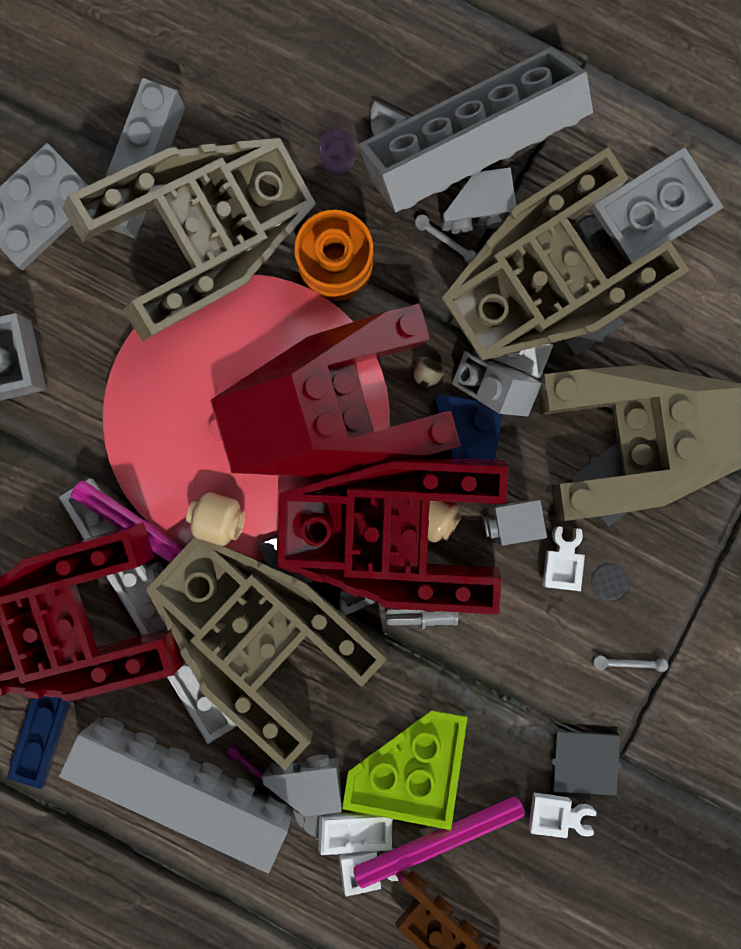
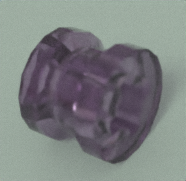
M332 129L321 137L319 153L323 167L331 173L342 174L353 166L355 161V144L352 136L347 131ZM332 155H339L340 158H339V157H334V156L331 158V156H332Z

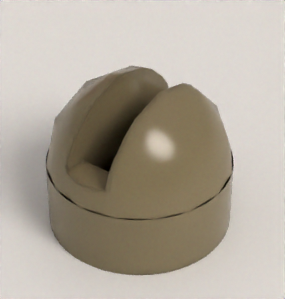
M420 357L414 368V379L418 384L422 380L425 381V388H430L441 380L445 369L440 363L431 358Z

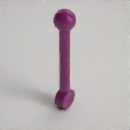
M235 745L228 747L226 750L227 757L231 760L236 759L263 783L264 774L240 754L239 747Z

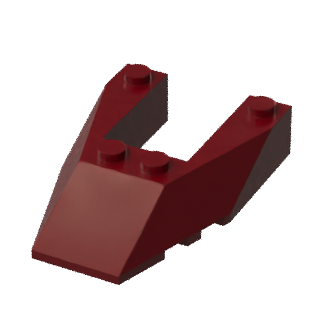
M420 304L383 312L307 336L210 400L231 473L333 478L393 460H414L461 446L451 410L374 432L354 363L413 349L428 341L430 337Z
M487 459L393 460L280 492L278 567L320 583L323 581L344 589V592L356 597L360 595L381 603L382 607L389 609L499 615L502 581L499 567L427 563L430 501L506 504L508 465L505 460Z
M144 522L25 558L0 576V696L10 693L22 694L26 698L40 699L46 696L62 698L63 701H74L173 676L185 664L172 631L167 629L96 647L76 585L137 568L154 558Z

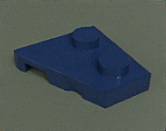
M435 394L434 402L438 412L443 413L451 410L461 446L450 449L451 458L495 460L503 414L497 413L480 401Z

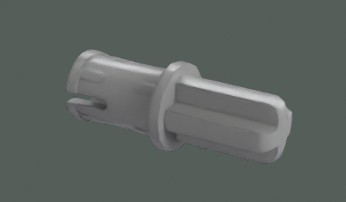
M386 608L385 620L387 625H420L421 629L434 625L457 626L458 612Z

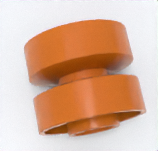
M326 210L313 215L302 225L295 241V258L303 282L309 289L330 301H342L352 298L365 288L373 271V241L368 228L359 218L342 210Z

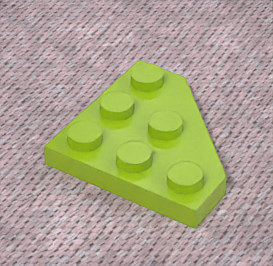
M432 710L348 771L342 809L451 830L468 716Z

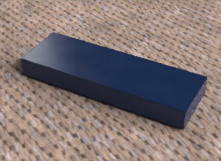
M46 696L40 699L31 698L6 779L38 789H42L45 786L71 701H63L62 698Z

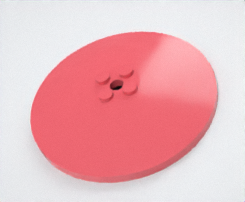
M253 274L251 279L242 287L144 342L141 341L137 332L133 329L117 354L109 374L103 404V433L109 462L117 482L137 512L163 535L185 547L194 538L191 532V523L186 521L187 511L192 501L198 502L208 492L235 499L240 504L241 511L245 512V522L239 538L236 541L231 540L224 546L256 561L265 560L258 546V541L279 534V493L326 480L329 477L232 474L210 400L307 336L352 323L353 321L339 307L307 287L277 277ZM377 358L354 363L374 432L389 428L390 407L387 386Z

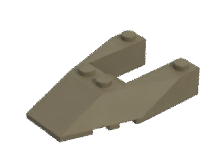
M274 138L239 141L232 145L215 146V144L200 145L198 148H167L69 194L62 209L82 243L154 207L158 209L192 269L132 300L123 309L141 341L144 342L245 285L316 203L281 139Z
M609 147L515 206L502 225L494 232L485 246L442 297L444 304L482 361L593 333L690 271L671 241L668 240L607 279L570 222L591 209L594 204L621 188L629 178Z
M647 365L580 369L544 374L537 380L542 383L539 389L542 415L612 406L616 438L620 451L623 476L552 485L556 520L569 521L662 507L741 469V383Z
M195 537L146 589L167 630L172 631L185 663L189 664L200 684L199 688L202 694L284 770L311 743L313 731L262 684L307 636L361 687L387 660L386 652L305 582L228 547L209 543Z

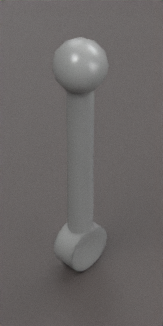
M419 215L416 218L415 226L418 230H427L464 256L466 263L469 264L477 256L475 251L466 250L432 226L427 216Z
M596 655L592 660L593 666L598 670H604L607 666L655 668L658 672H665L669 667L667 660L664 658H658L656 661L606 659L603 655Z

